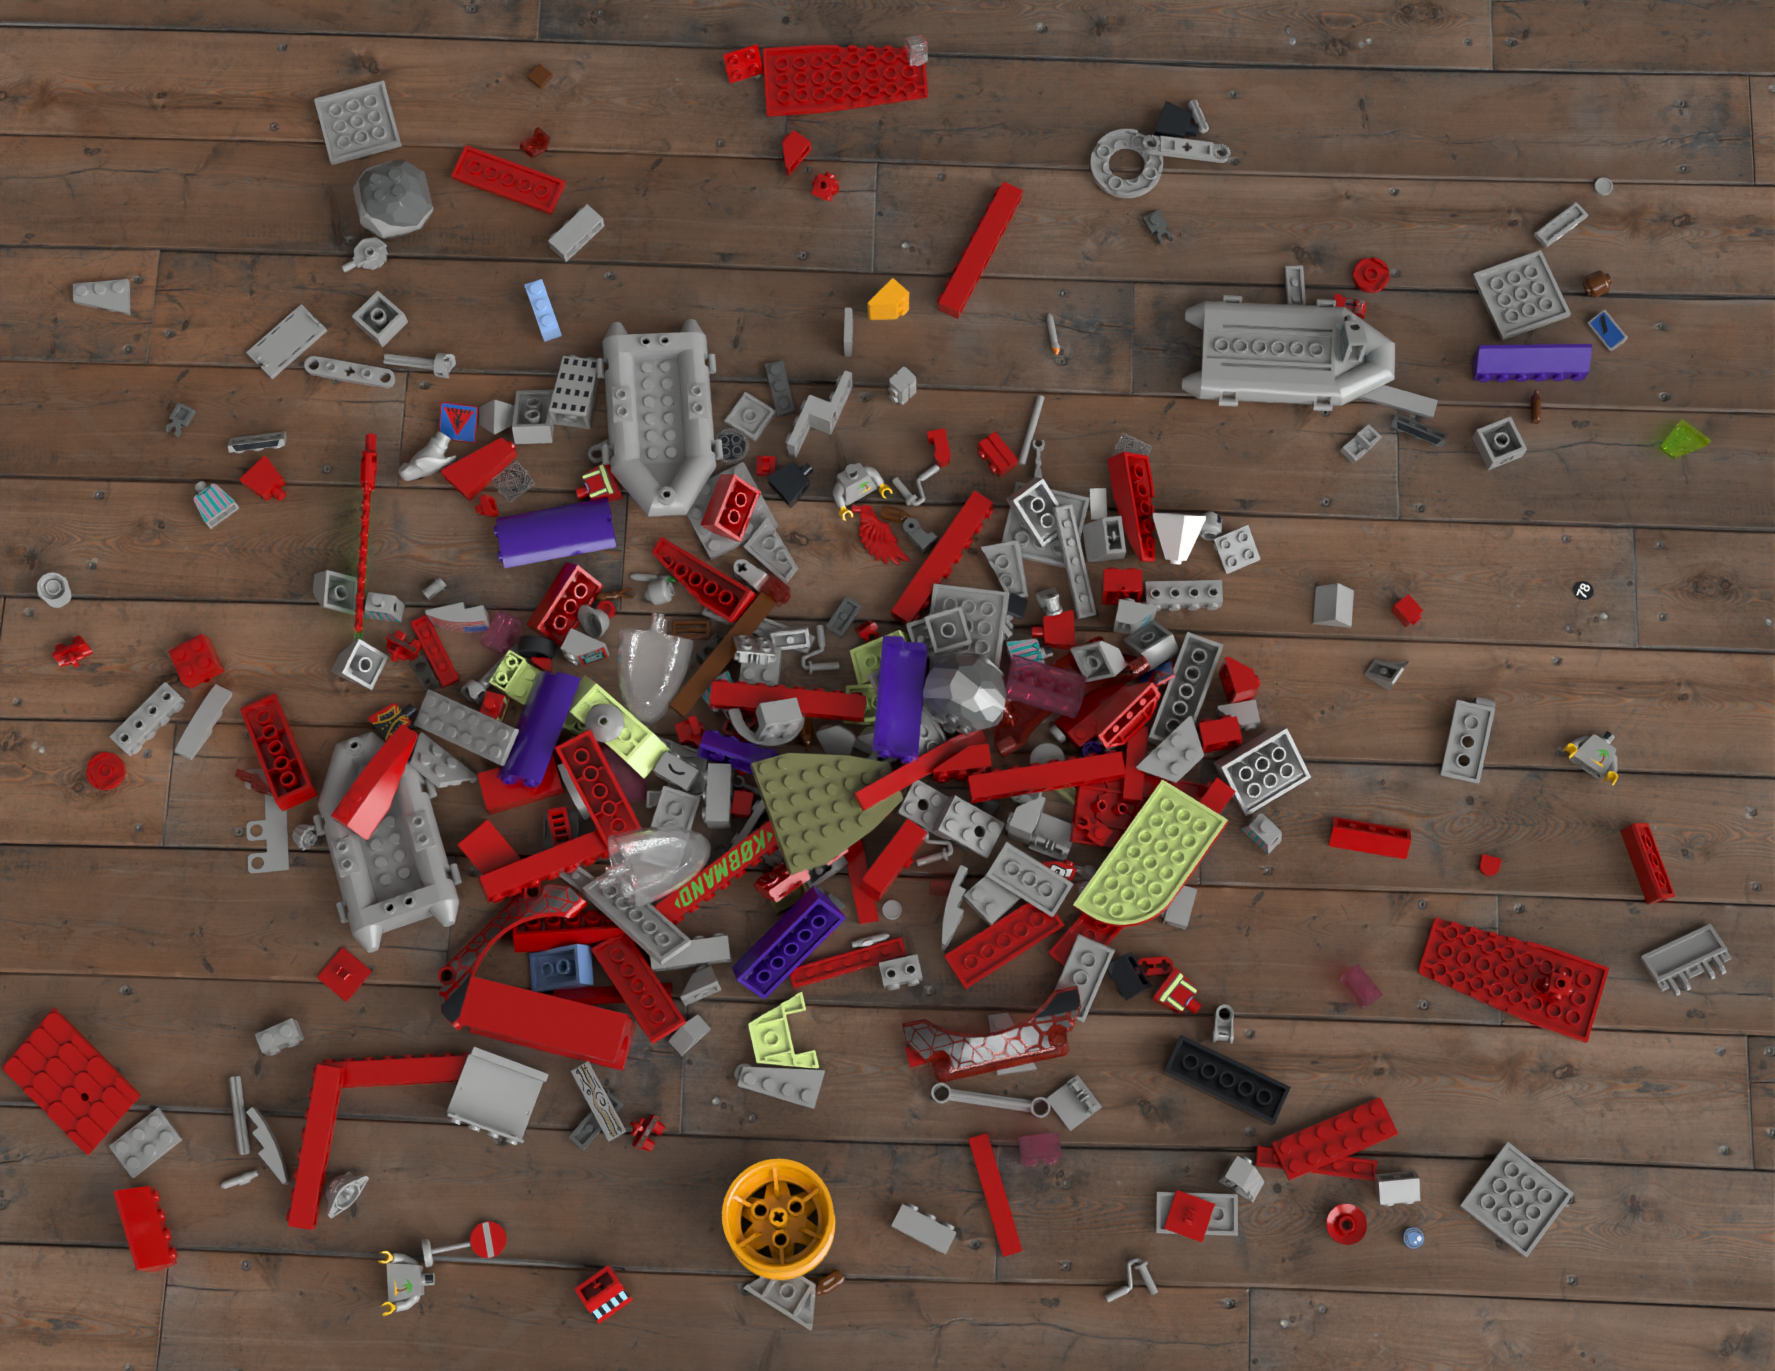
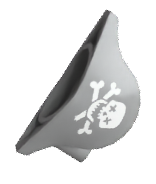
M351 1172L333 1178L326 1188L328 1200L327 1215L333 1218L351 1206L362 1192L369 1178L365 1174L355 1176Z

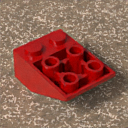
M989 744L966 747L933 769V781H937V783L949 782V779L965 781L974 772L990 773L991 758Z

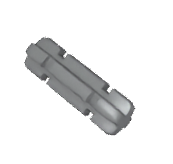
M1194 99L1188 102V107L1192 111L1191 114L1195 124L1199 126V133L1203 134L1208 131L1209 126L1205 122L1201 108L1198 107V101Z

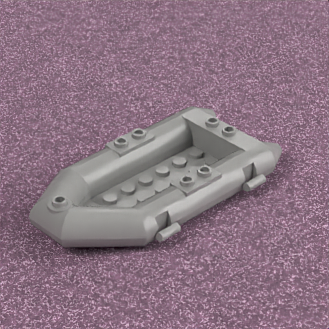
M1223 295V301H1203L1185 309V321L1202 330L1201 370L1182 378V390L1200 400H1219V406L1238 407V401L1313 405L1314 411H1332L1333 406L1347 404L1395 379V343L1355 315L1356 320L1364 322L1368 345L1361 362L1343 363L1340 332L1344 323V317L1355 314L1346 307H1336V300L1317 299L1316 306L1248 303L1242 302V296Z
M694 319L686 320L681 331L678 333L628 334L622 323L613 322L602 342L603 359H596L597 378H605L609 445H602V462L604 465H610L611 473L648 517L686 515L716 468V460L723 459L722 440H714L709 374L716 373L715 354H708L706 335ZM705 360H708V366L705 365ZM604 364L608 365V370H606L605 373ZM715 445V453L711 451V446ZM609 450L614 452V456L611 459Z
M372 731L335 744L317 804L320 815L313 816L317 834L319 836L326 835L343 902L336 904L341 923L349 922L353 938L369 953L379 949L382 933L432 916L444 927L453 925L459 907L455 885L462 883L457 864H451L450 866L448 864L430 799L437 796L435 786L427 778L424 780L423 775L409 765V760L406 763L404 774L401 776L389 811L368 841L337 823L331 817V814L352 784L385 744V741ZM425 785L427 786L428 793L424 792L423 787ZM449 871H451L453 880L449 879ZM345 906H348V914L346 912Z

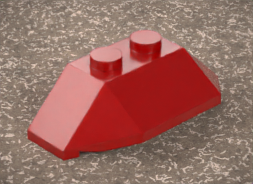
M1148 681L1124 688L1098 714L1096 735L1105 748L1124 745L1152 717L1157 700L1161 696L1153 682Z

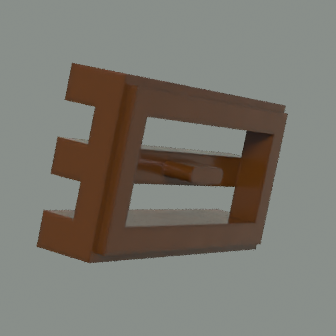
M672 620V640H711V621ZM706 625V628H677V629H676V626ZM676 633H706V634L676 635Z

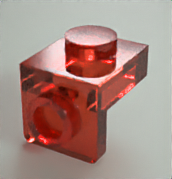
M537 127L535 128L534 135L521 142L519 148L533 159L547 151L550 136Z

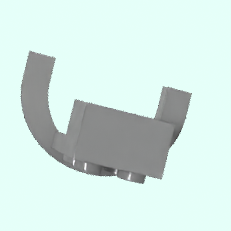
M797 698L760 703L755 712L759 723L756 733L746 726L739 708L728 710L735 730L747 741L760 746H779L790 742L800 733L805 721V717H802Z

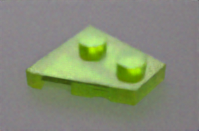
M1682 419L1658 449L1674 460L1709 445L1712 440Z

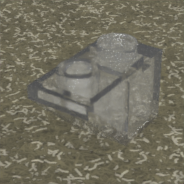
M920 34L905 38V50L910 66H919L928 62V43L925 37Z

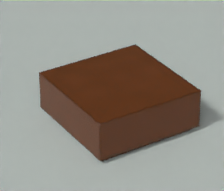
M538 64L527 77L537 87L542 89L553 78V75L541 64Z

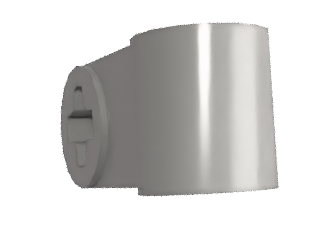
M744 559L737 560L734 563L735 578L755 593H759L770 579L764 571L756 568Z
M1055 587L1036 593L1038 604L1047 616H1055L1063 611L1059 604V594Z
M1221 1005L1214 1011L1212 1042L1214 1043L1216 1041H1228L1229 1044H1233L1234 1012L1229 1005ZM1220 1009L1228 1011V1019L1220 1018Z

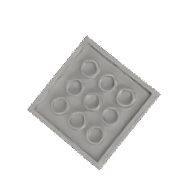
M384 80L314 99L332 165L402 146Z
M1541 250L1472 275L1501 341L1568 318L1571 315Z
M744 462L720 473L735 474L758 489ZM720 474L707 480L686 514L710 560L747 543L766 518L770 519L774 528L778 527L761 493L741 542L714 534L700 524Z
M1016 482L1014 492L1024 486L1025 483ZM1050 489L1060 506L1072 504L1079 538H1081L1090 498ZM1010 507L1002 543L1019 540L1022 559L1065 568L1059 537H1055L1041 547Z
M934 584L930 615L961 606L972 644L942 655L952 653L980 654L988 658L999 668L1010 593Z
M1506 1142L1459 1206L1520 1255L1527 1258L1574 1193L1512 1144Z

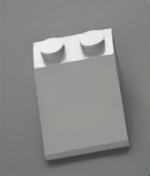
M554 390L516 391L512 423L515 444L552 443L554 423L549 413V407Z
M1033 478L1006 498L1016 516L1041 547L1058 536L1052 508L1059 507L1060 505L1043 478Z
M988 876L983 877L963 898L989 927L996 923L1021 899V897Z

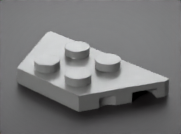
M1189 716L1136 769L1177 783L1204 757L1192 717Z
M420 733L409 765L438 788L447 787L448 785H461L462 781L476 782L478 776L424 733Z
M803 1276L789 1280H771L760 1277L744 1287L745 1290L811 1331L816 1284Z

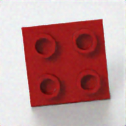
M757 44L723 54L726 66L725 71L730 84L764 73Z

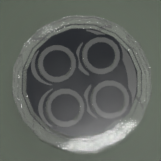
M728 428L715 436L714 440H722L723 459L719 460L725 465L740 464L748 456L750 445L747 436L742 431ZM713 445V446H712V449H713V452L715 453V445Z

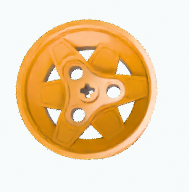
M769 1159L758 1162L739 1174L729 1187L724 1198L722 1224L727 1241L739 1262L749 1271L760 1277L771 1280H789L802 1276L813 1270L824 1259L832 1245L835 1234V1215L830 1193L822 1179L809 1167L799 1162L788 1159ZM787 1183L795 1185L805 1192L791 1196ZM766 1186L764 1199L751 1197L757 1190ZM794 1203H799L802 1206L801 1210L797 1213L790 1210ZM758 1207H765V1215L758 1216L755 1214ZM816 1209L818 1213V1226L807 1219ZM742 1216L753 1223L744 1234L741 1227ZM779 1217L780 1219H783V1221H782V1222H779L778 1220L776 1221V1218ZM782 1235L787 1238L784 1245L775 1243L778 1236ZM795 1243L807 1246L803 1251L794 1255ZM769 1246L772 1258L765 1257L756 1251Z

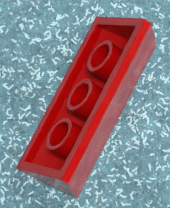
M1633 823L1621 830L1622 838L1647 905L1676 897L1649 823Z

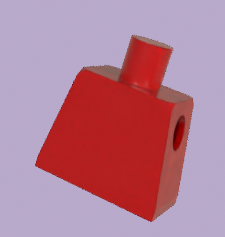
M265 455L239 479L245 488L265 501H269L273 496L278 501H281L287 495L282 489L286 482Z
M1073 610L1061 612L1055 616H1043L1042 626L1031 627L1032 638L1043 637L1044 646L1051 645V648L1070 650L1076 646Z

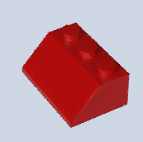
M720 474L700 525L714 534L741 542L761 491L735 474Z
M1229 656L1224 658L1218 674L1228 704L1253 700L1260 686L1258 675L1254 674L1253 669Z

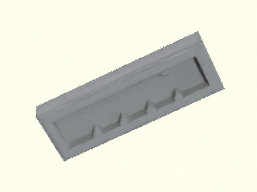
M1575 202L1535 232L1533 236L1546 249L1586 219L1588 214Z

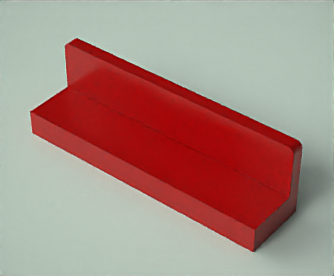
M1333 817L1329 841L1330 847L1400 859L1407 858L1411 844V830Z

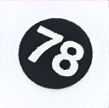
M1585 581L1576 583L1573 589L1575 596L1580 600L1590 599L1594 592L1592 585Z

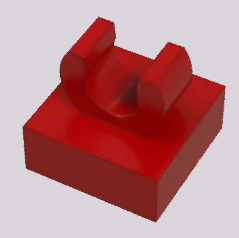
M757 456V476H769L776 471V456Z
M486 494L479 497L481 504L475 506L477 514L481 513V516L488 515L492 518L500 515L495 498Z
M870 619L854 629L857 636L864 639L867 643L871 642L869 640L870 634H873L876 638L879 637L878 632L875 631L878 629V626Z

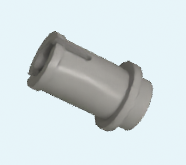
M440 577L438 579L435 578L432 584L422 590L429 600L442 589L444 591V588L447 586Z

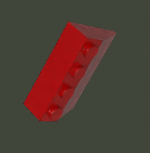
M151 1186L114 1191L113 1194L136 1270L155 1273L176 1265L178 1255L175 1247H172L170 1242L172 1234L170 1229L166 1228L164 1222L166 1214L163 1208H160L158 1202L160 1201V1194L158 1190Z

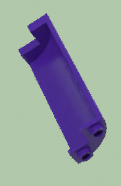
M608 497L496 518L497 526H493L495 537L499 539V562H503L504 568L616 547V537Z
M883 636L872 750L877 752L879 757H892L901 759L900 762L912 763V760L918 761L928 648L925 643L905 642L902 636Z
M542 671L536 674L516 726L519 732L505 766L501 765L497 775L501 782L512 785L522 781L525 786L530 788L538 787L541 784L581 680L580 678L557 672L556 675L551 674L550 671Z

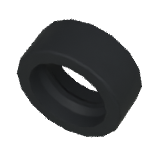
M524 635L520 637L517 652L530 659L531 657H542L552 660L556 644L543 637Z

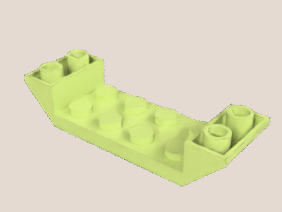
M509 650L489 683L509 698L524 706L536 674L542 671L528 664L526 659ZM568 712L562 728L576 735L586 731L585 725Z
M585 675L579 682L568 712L585 725L587 714L595 706L610 704L618 708L624 718L623 731L615 740L604 743L625 760L641 777L645 778L655 768L664 752H669L670 749L604 689ZM605 718L600 721L602 725L607 723Z

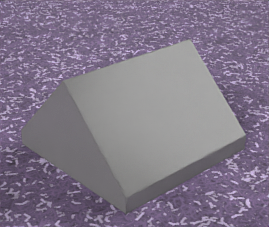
M1339 583L1317 586L1315 588L1313 624L1351 628L1354 590Z

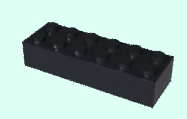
M1182 1035L1178 1037L1162 1074L1271 1126L1275 1124L1291 1088Z

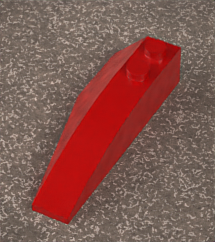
M1122 452L1107 459L1111 488L1117 511L1122 518L1123 529L1139 561L1153 563L1155 562V539L1152 537V532L1155 530V523L1152 522V514L1155 513V506L1152 505V498L1155 497L1149 457L1147 455Z
M660 537L651 551L702 606L730 623L740 618L757 598V595L749 588L663 537Z
M403 724L400 725L367 764L331 814V817L337 823L364 840H369L392 805V799L397 792L399 781L404 774L408 758H410L418 734Z
M588 910L587 913L579 912L573 919L544 917L525 922L513 928L514 952L546 951L574 944L587 945L616 937L625 932L605 914H598L593 910Z

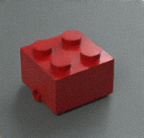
M1109 567L1103 570L1101 605H1116L1118 607L1119 600L1124 598H1130L1140 603L1142 595V570H1137V568L1118 569L1116 567Z
M200 634L168 651L182 684L190 689L203 682L209 683L211 678L225 672L211 639L204 634Z
M1224 715L1218 720H1212V718L1201 720V723L1196 728L1204 754L1237 748L1239 744H1242V735L1237 716Z

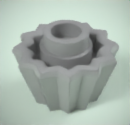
M299 824L295 827L292 839L303 851L305 849L309 850L317 841L316 827L309 824Z

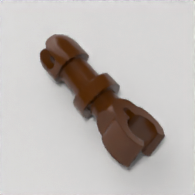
M627 587L620 591L615 589L607 593L599 592L596 598L600 602L611 599L618 601L619 598L633 599L634 596L627 597L624 594L628 590L633 589Z

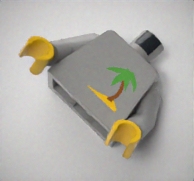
M861 463L849 464L843 472L837 475L833 496L837 507L840 508L839 517L846 521L844 517L846 513L850 518L853 517V513L845 505L848 506L876 490L878 486L879 493L883 498H886L884 496L885 490H889L892 494V490L888 485L884 484V480L875 468L863 467Z
M1604 731L1601 737L1593 734L1591 737L1582 736L1573 740L1562 749L1563 752L1568 751L1570 753L1569 760L1599 781L1603 777V781L1606 782L1609 779L1612 782L1611 785H1614L1617 781V756L1615 755L1617 749L1610 745L1614 739V735L1610 732Z
M388 1251L379 1252L384 1253L386 1258L384 1261L378 1260V1262L387 1264L388 1302L381 1304L380 1307L387 1306L388 1312L383 1313V1316H387L392 1312L408 1310L419 1301L420 1296L424 1295V1286L435 1285V1274H423V1266L418 1265L416 1259L406 1254H390Z

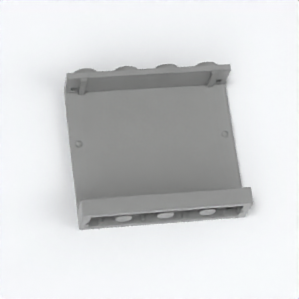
M471 1047L445 1116L450 1117L449 1121L460 1125L461 1122L469 1124L467 1128L479 1132L480 1128L486 1130V1135L497 1139L499 1135L506 1138L505 1142L517 1145V1142L523 1143L522 1137L543 1082H546L549 1074L482 1049Z

